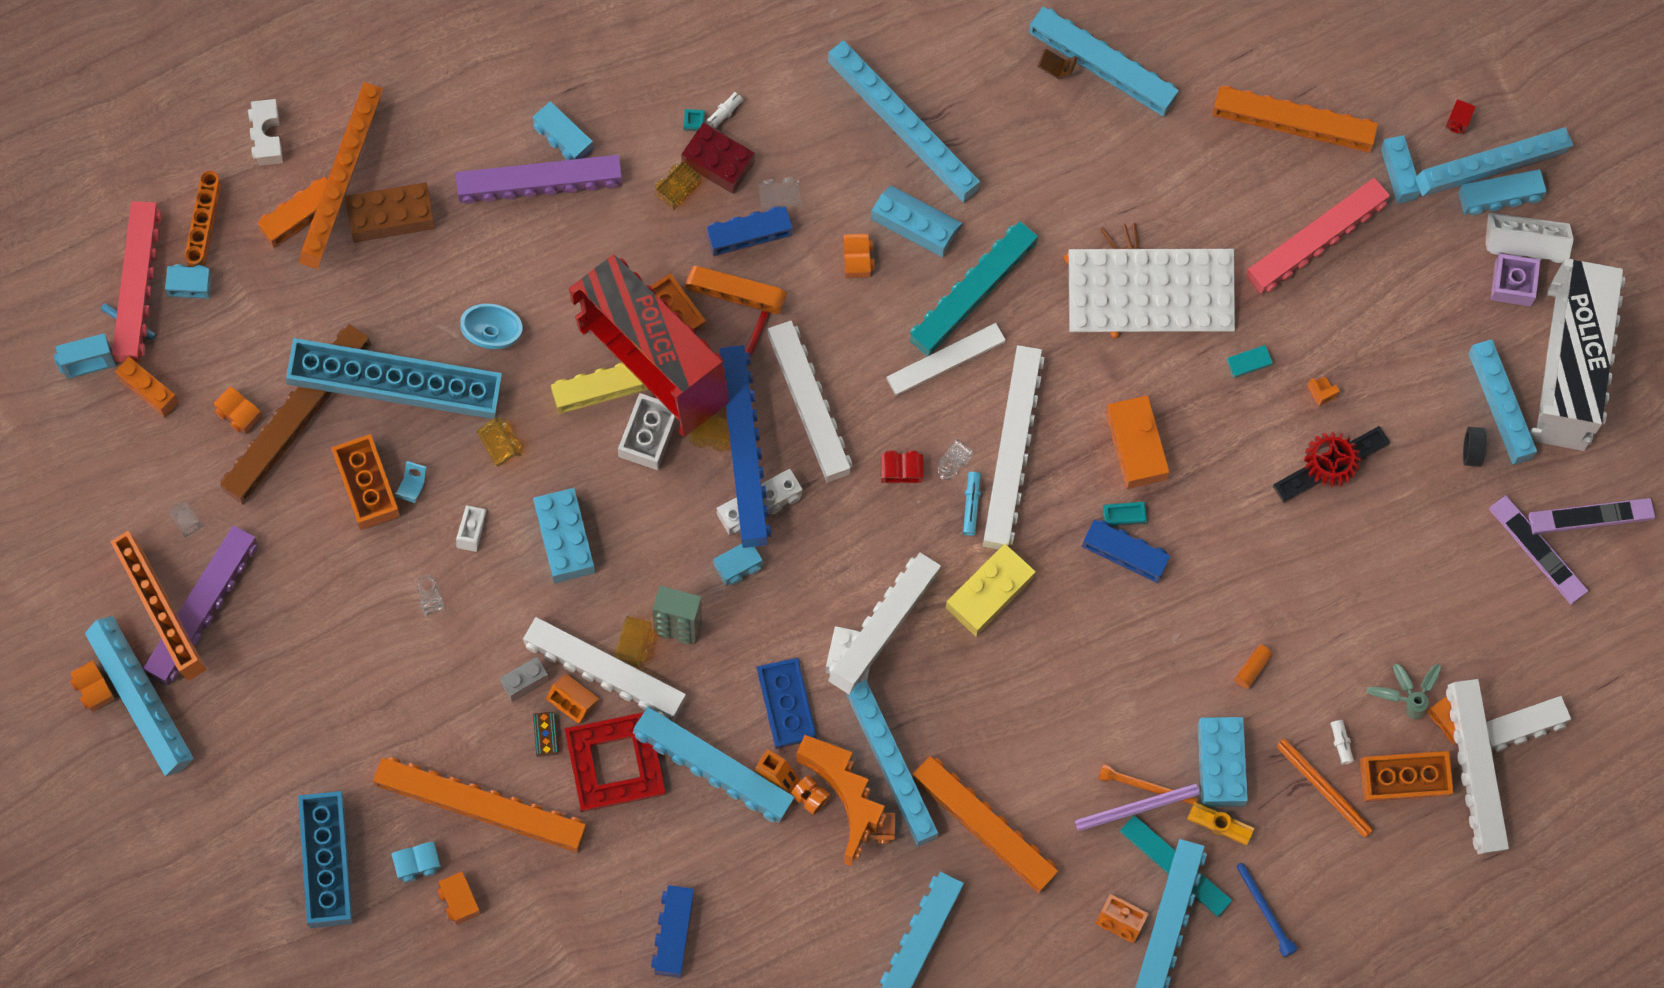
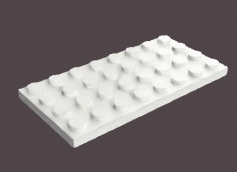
M1234 249L1068 250L1069 332L1235 331Z

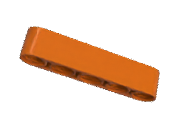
M212 170L205 171L200 177L185 251V258L189 267L205 266L207 262L221 192V182L218 174ZM208 181H215L213 185H206ZM206 199L212 200L209 204H203V201ZM202 218L208 219L205 223H199V220ZM198 237H204L201 242H195ZM194 256H200L199 260L191 261Z
M699 266L691 267L685 287L692 292L774 314L781 313L787 296L786 291L781 288Z

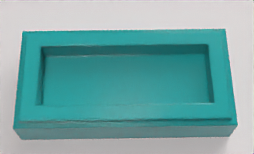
M1266 345L1226 359L1233 378L1258 371L1273 364Z
M1145 502L1103 505L1104 521L1110 524V526L1147 523Z

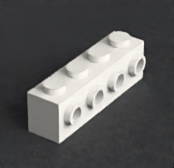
M791 469L761 484V486L766 487L767 498L763 499V505H768V512L771 514H776L782 510V506L788 503L790 505L801 499L802 488ZM736 497L717 507V515L729 535L741 532Z

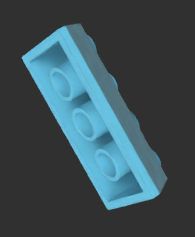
M893 186L888 187L881 194L871 213L872 221L941 257L944 256L962 226V222Z

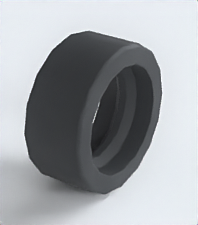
M1467 428L1463 445V463L1465 466L1481 467L1483 465L1487 443L1485 428Z

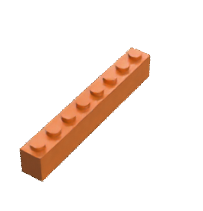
M1219 86L1212 116L1368 153L1371 152L1378 126V123L1370 119H1358L1350 114L1341 115L1329 109L1320 110L1307 104H1295L1290 100L1282 101L1274 99V97L1269 95H1257L1248 90H1235L1231 86Z
M128 530L110 541L178 671L188 681L206 671L205 665L138 540Z
M929 756L913 773V781L1040 894L1057 876V866L1050 859L1045 860L1040 855L1041 852L1033 844L1028 845L1024 841L1025 837L1018 830L1013 831L1008 826L1009 823L1005 818L1000 815L997 817L987 802H981L977 799V794L970 787L965 788L960 783L961 780L956 774L947 772L944 769L945 765L938 758L933 759Z

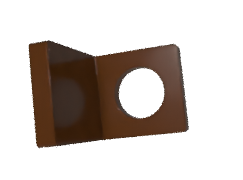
M1044 49L1038 67L1055 78L1062 79L1072 75L1078 57L1074 56L1064 60L1050 50Z

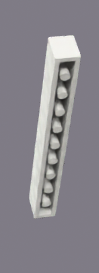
M1017 345L982 547L1000 549L1004 544L1007 546L1009 544L1013 545L1015 532H1011L1012 525H1016L1018 513L1014 512L1015 505H1020L1022 493H1018L1019 485L1023 486L1025 473H1021L1022 466L1027 464L1028 454L1024 453L1025 446L1029 447L1031 441V434H1028V428L1033 427L1035 415L1031 414L1032 407L1036 408L1038 396L1034 395L1035 388L1039 389L1041 376L1037 375L1038 369H1043L1045 357H1041L1042 349Z

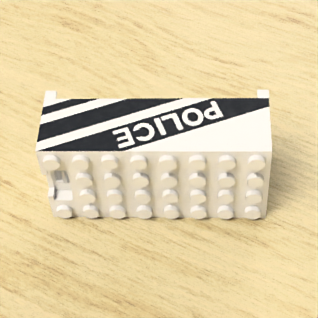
M1565 258L1551 282L1547 296L1555 297L1537 428H1532L1530 431L1533 442L1584 451L1588 445H1591L1593 433H1596L1600 426L1605 424L1607 412H1604V406L1609 401V393L1606 391L1607 385L1610 386L1612 380V373H1609L1610 366H1613L1615 354H1612V347H1615L1617 342V334H1614L1615 327H1618L1620 315H1617V310L1622 305L1623 296H1620V289H1623L1625 284V277L1622 276L1623 269Z

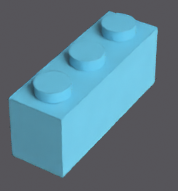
M551 101L533 116V128L540 135L544 134L548 138V143L553 148L557 147L566 160L583 159L593 150V141Z
M1404 135L1384 139L1381 152L1397 204L1417 200L1420 190L1415 180L1417 175Z

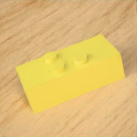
M1004 544L946 602L945 609L977 637L1034 579L1036 571Z

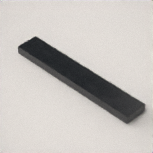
M1380 426L1349 442V444L1356 443L1354 450L1360 451L1357 457L1361 458V461L1390 444ZM1339 448L1337 449L1340 453L1345 454V453H1344L1342 450H1340ZM1331 453V456H1330L1329 459H1331L1330 461L1333 462V465H1334V463H1335L1336 460H1334V458H1332V453ZM1343 465V467H1337L1336 473H1340L1343 470L1347 469L1348 465ZM1320 466L1323 470L1327 471L1324 466ZM1304 467L1273 484V488L1284 504L1323 481L1315 482L1316 476L1309 477L1308 474L1311 470H1307Z

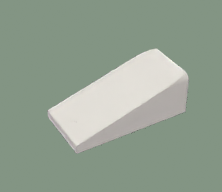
M466 505L456 538L457 548L477 551L487 509Z

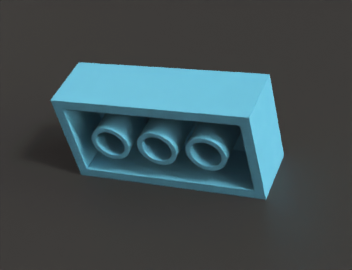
M571 488L534 497V506L554 583L595 574L575 489Z
M1243 717L1200 718L1197 726L1201 805L1205 807H1244L1247 803Z

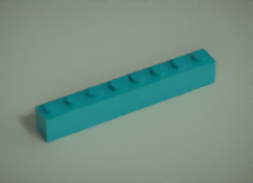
M1021 221L1016 225L1012 224L1005 232L1006 236L1002 240L1000 238L996 240L992 246L993 249L988 254L984 253L978 260L979 264L975 268L971 267L965 273V278L953 285L951 288L952 292L948 296L944 295L938 301V306L935 310H929L923 318L924 321L920 325L916 324L911 329L910 342L927 357L941 345L1037 244L1038 236Z

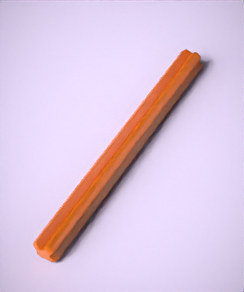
M1282 739L1277 744V748L1363 837H1367L1373 831V828L1286 739Z

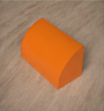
M567 674L563 675L552 685L546 697L548 702L578 724L589 715L600 699Z

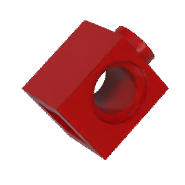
M1457 99L1445 127L1453 133L1465 134L1476 106Z

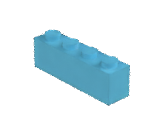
M1539 169L1463 184L1458 191L1464 215H1478L1486 210L1498 211L1506 206L1513 208L1526 202L1531 204L1538 203L1543 199L1547 191Z

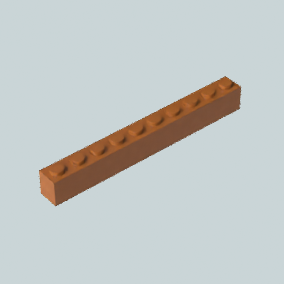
M348 324L346 328L343 327L338 332L337 339L332 345L367 350L371 342L367 335L351 324ZM298 387L294 392H290L286 398V403L282 408H277L270 423H266L261 428L258 438L256 440L253 439L249 443L246 453L243 456H239L234 463L233 469L223 475L220 484L222 490L241 504H244L332 392Z

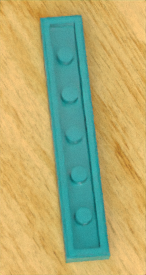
M1133 815L1120 830V833L1169 875L1176 851ZM1201 874L1198 886H1193L1192 894H1195V899L1217 918L1232 902L1226 894L1203 874Z

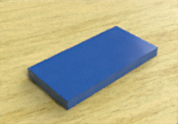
M798 658L757 666L756 669L775 749L801 744L804 735L817 739Z

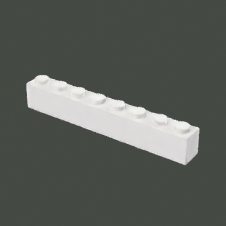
M788 321L768 328L769 340L826 483L850 475V467H853L849 455L845 456L843 451L845 448L844 441L841 436H837L835 431L838 430L836 421L829 416L830 407L826 399L823 400L821 393H823L822 386L819 381H815L813 376L816 374L812 362L808 363L806 356H808L806 346L804 344L801 345L799 341L801 335L798 327H794L792 321Z
M919 553L915 559L912 557L905 567L907 568L905 573L900 572L897 576L894 588L891 586L888 588L884 595L885 600L883 602L879 601L873 610V616H868L863 622L862 631H856L851 639L852 644L850 647H844L840 654L841 659L839 662L834 661L828 670L831 673L828 679L830 683L847 694H851L935 580L941 565L922 553Z
M535 617L523 638L524 644L529 651L533 653L538 651L544 654V657L550 662L555 663L558 661L563 664L566 670L573 673L574 671L581 673L585 680L589 682L596 681L601 684L600 686L609 692L614 690L620 693L619 696L629 702L633 700L639 703L638 706L643 710L649 707L667 719L675 721L686 701V694L537 617Z
M1479 680L1453 682L1447 685L1446 696L1451 703L1450 718L1454 722L1456 730L1454 731V740L1458 743L1459 747L1458 762L1462 765L1463 770L1461 780L1463 785L1466 786L1465 802L1470 809L1469 824L1473 828L1475 836L1473 837V846L1478 854L1507 850L1509 846Z

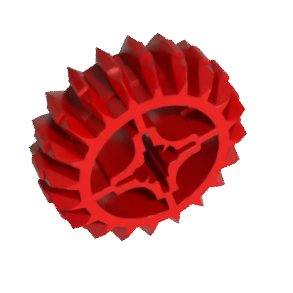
M1334 431L1331 432L1330 437L1326 433L1322 434V438L1316 436L1315 442L1310 441L1308 445L1310 448L1305 450L1304 462H1307L1305 469L1311 470L1308 474L1309 477L1316 476L1315 482L1322 480V486H1325L1327 482L1330 483L1331 488L1334 487L1335 483L1341 487L1343 481L1348 484L1350 478H1355V472L1360 469L1358 464H1360L1361 458L1357 457L1360 451L1354 450L1356 443L1349 444L1350 437H1347L1345 440L1342 439V433L1338 437H1335ZM1329 446L1327 453L1316 455L1320 449ZM1337 448H1339L1340 450H1342L1345 454L1340 453V452L1337 450ZM1331 453H1332V458H1334V460H1336L1335 463H1334V465H1333V462L1330 461L1331 459H1329L1330 456H1331ZM1348 465L1346 470L1336 473L1337 467ZM1320 466H1324L1327 471L1323 470Z

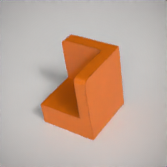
M1326 377L1316 381L1312 378L1307 385L1319 407L1336 399L1340 393L1337 385L1331 386Z

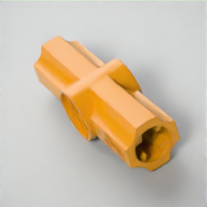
M1194 802L1187 818L1188 821L1211 830L1215 835L1225 836L1247 846L1254 830L1253 827L1230 818L1224 812H1216ZM1216 820H1222V821H1224L1225 824H1226V827H1225V828H1219V827H1217L1216 824H1215V821H1216Z

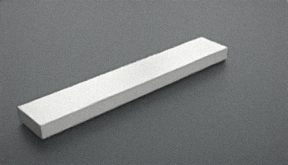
M994 323L887 376L886 380L895 396H898L1005 343L1006 340L997 324Z

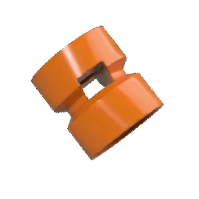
M809 775L805 776L791 792V795L794 796L798 803H804L803 808L811 815H815L831 797V794L823 787L818 788L817 782Z

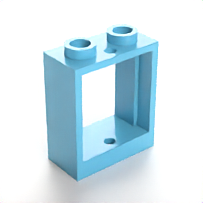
M105 333L55 346L57 354H54L55 363L59 367L60 373H64L67 379L116 367L112 356V348Z

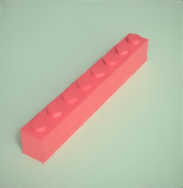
M1375 178L1371 179L1250 267L1246 274L1247 279L1261 295L1266 291L1268 293L1273 291L1278 286V282L1282 279L1284 281L1288 280L1297 268L1303 269L1308 265L1312 257L1318 258L1325 252L1326 247L1336 245L1341 240L1340 237L1345 233L1347 235L1351 234L1360 222L1364 224L1371 219V214L1384 210L1388 205L1387 202L1390 195Z
M131 201L112 350L115 362H124L130 357L136 363H140L141 356L145 355L143 337H147L148 328L145 325V320L150 315V306L147 304L148 299L152 297L150 280L154 279L155 274L152 264L153 260L156 261L157 249L155 248V241H159L157 223H160L162 218L161 210H158L157 204L153 202Z

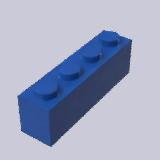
M775 206L770 208L769 211L762 213L756 211L742 218L733 217L723 223L714 222L707 227V237L713 257L792 236V225L786 206Z
M1094 519L1082 544L1083 548L1155 583L1159 582L1170 559V555L1165 550L1158 547L1155 549L1149 546L1143 539L1137 538L1136 540L1130 537L1124 530L1113 529L1110 527V524L1103 520L1097 521Z
M668 885L667 891L662 893L661 904H665L664 913H659L658 925H661L660 934L656 933L654 945L658 947L657 955H653L651 968H655V975L681 978L694 897V889Z

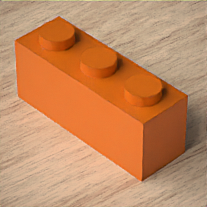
M128 357L115 370L119 381L164 418L179 403L174 393L132 358Z

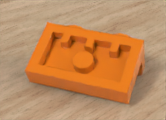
M1110 894L1095 924L1120 936L1124 940L1134 943L1149 913Z

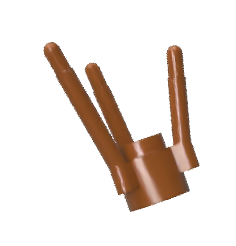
M1123 224L1122 227L1127 246L1122 249H1139L1136 224H1132L1134 245L1131 243L1126 224ZM1101 227L1100 230L1111 247L1118 249L1104 227Z

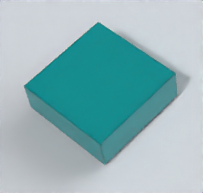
M685 109L683 130L697 131L705 121V110Z

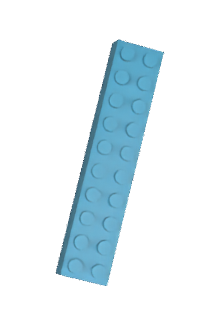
M293 338L286 384L494 419L502 373Z

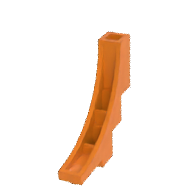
M804 735L797 751L796 762L824 778L842 801L848 816L850 829L849 842L844 854V864L852 867L854 861L860 859L863 850L860 847L863 841L867 842L871 832L877 833L879 826H884L887 815L884 814L885 806L868 800L871 788H868L869 779L851 773L855 764L852 761L853 752Z

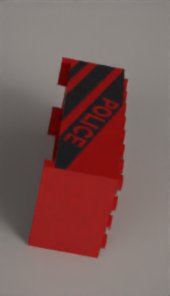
M613 254L568 288L572 304L576 305L579 302L582 311L575 316L578 330L583 335L591 331L680 421L681 429L679 433L684 438L729 403V391L726 386L727 380L724 374L726 372L723 368L724 361L717 352L713 353L708 343L704 339L700 340L696 336L694 329L690 325L686 326L681 316L677 312L673 313L669 309L667 302L663 298L659 299L650 285L646 286L642 282L640 275L629 269L624 259H619Z

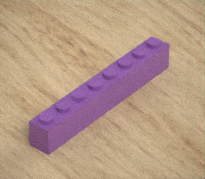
M619 155L456 172L459 203L463 202L465 204H472L480 200L491 202L499 198L510 200L517 196L554 195L557 192L564 191L574 193L582 189L593 191L601 187L612 189L622 185Z
M234 525L177 614L195 646L200 642L202 638L201 633L204 628L210 626L215 610H219L222 607L227 591L230 592L233 589L237 575L242 574L245 570L247 559L249 556L252 557L258 548L254 536ZM161 639L143 669L147 675L168 686L171 681L174 682L179 671Z

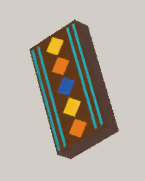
M555 713L533 714L536 756L558 755Z

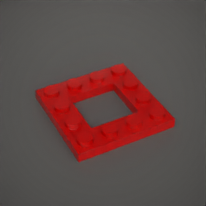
M644 712L564 728L581 812L666 795L657 751L653 749V745L648 742H640L635 738V734H633L634 727ZM632 738L640 777L598 785L590 746Z

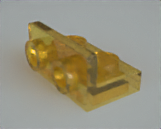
M496 417L476 432L494 465L499 467L515 455L521 456L523 451L521 450L522 445L511 432L512 427L507 420Z

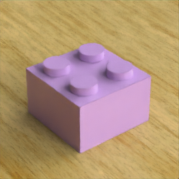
M1499 253L1494 265L1490 300L1531 307L1536 299L1540 260Z

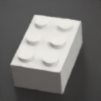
M639 393L618 447V456L658 470L677 418L658 399Z

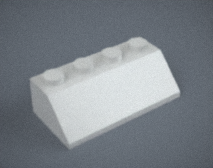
M1496 213L1488 214L1487 251L1493 254L1506 253L1519 257L1528 256L1537 260L1550 259L1556 263H1562L1565 258H1570L1574 240L1570 224Z

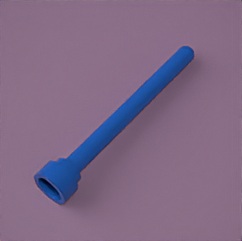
M1239 863L1237 870L1279 940L1280 953L1283 958L1292 955L1299 950L1297 945L1291 939H1287L1246 866L1243 863Z

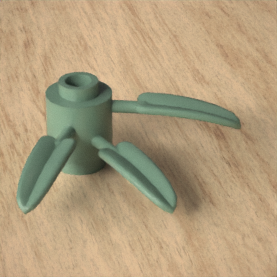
M1394 664V673L1402 690L1408 692V698L1401 697L1399 691L1383 687H1369L1366 690L1368 694L1386 700L1407 702L1405 707L1406 714L1412 719H1421L1425 716L1429 704L1425 694L1433 689L1440 674L1441 666L1435 664L1429 670L1421 684L1422 692L1412 693L1411 690L1414 686L1406 671L1400 664Z

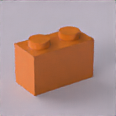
M462 871L438 882L440 888L437 889L441 901L446 900L449 906L445 910L450 921L455 920L456 925H459L481 915Z

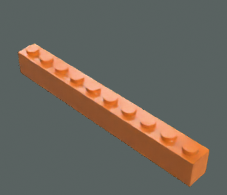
M363 82L302 247L298 262L300 264L319 269L383 91L381 87Z
M388 757V759L381 758L373 779L376 787L575 853L579 852L586 832V824H583L581 819L575 817L568 819L562 817V813L551 810L549 813L543 811V808L539 805L530 804L528 806L522 804V800L510 797V799L501 797L502 794L497 791L490 790L486 792L481 790V787L470 783L468 786L462 784L461 780L454 777L446 779L440 777L441 774L436 771L429 770L425 772L420 770L421 767L409 763L408 766L401 764L400 760L394 757Z

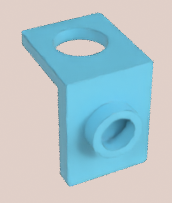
M407 461L404 479L395 497L415 503L424 487L427 467ZM410 469H417L421 475H412Z

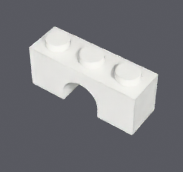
M276 99L251 102L252 109H248L249 121H253V128H250L251 140L255 141V147H251L253 159H257L259 166L283 163L282 146L279 136L268 137L265 135L268 128L280 126Z

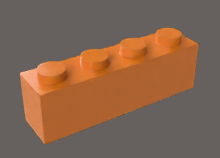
M325 176L314 180L310 187L304 191H298L291 200L279 204L275 211L263 215L259 222H257L259 230L273 248L312 223L327 182Z

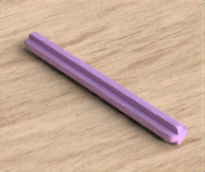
M1193 784L1075 821L1078 831H1082L1200 794L1198 785Z

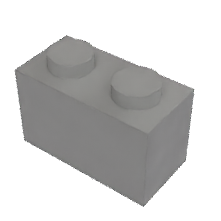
M538 657L502 676L500 681L511 702L547 683L549 678Z

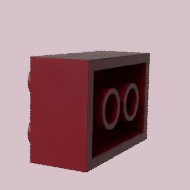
M702 123L681 154V164L734 194L755 163V152L705 123Z

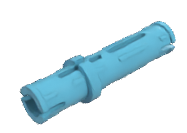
M978 472L968 473L967 490L964 493L966 505L962 534L967 536H975L978 500L981 497V491H979L981 473Z

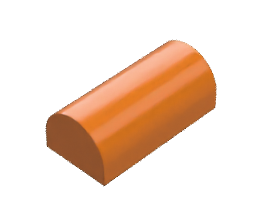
M1263 644L1259 645L1237 673L1234 682L1243 688L1249 689L1273 656L1272 652Z

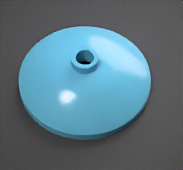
M478 304L468 308L461 316L460 329L463 335L470 342L482 348H507L515 344L522 334L523 327L519 317L510 309L500 305Z

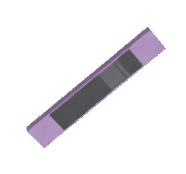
M1506 495L1489 508L1492 514L1570 605L1588 592L1542 536L1532 533L1530 522Z
M1651 498L1530 512L1528 515L1533 534L1649 521L1655 518Z

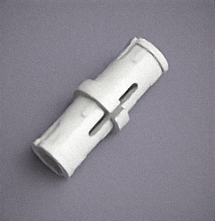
M734 92L723 104L721 103L718 106V110L706 120L710 126L714 125L712 128L717 129L726 118L732 116V112L743 102L742 97Z
M1344 720L1330 723L1335 738L1333 742L1334 747L1338 749L1341 765L1353 763L1354 759L1350 748L1351 740L1347 737Z

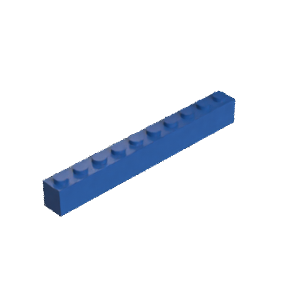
M744 345L720 348V356L724 361L723 368L726 372L724 374L729 391V403L726 405L742 546L743 548L768 545L767 538L771 537L770 525L765 523V518H769L768 505H763V499L767 498L766 487L761 486L760 479H764L763 466L759 467L758 460H762L761 447H756V441H759L760 437L759 429L754 428V422L758 421L757 411L752 409L751 404L755 402L754 390L749 388V384L753 383L752 371H747V365L751 364L750 353L745 352Z

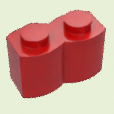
M893 450L881 454V483H923V454H919L918 451H907L906 454H899Z

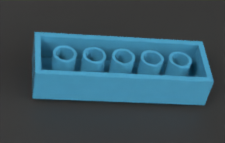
M342 791L299 795L298 804L307 925L311 929L353 924L345 803Z

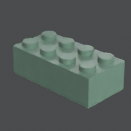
M659 586L652 609L654 632L657 633V636L664 639L672 637L678 639V642L689 645L690 642L695 644L702 623L701 596Z

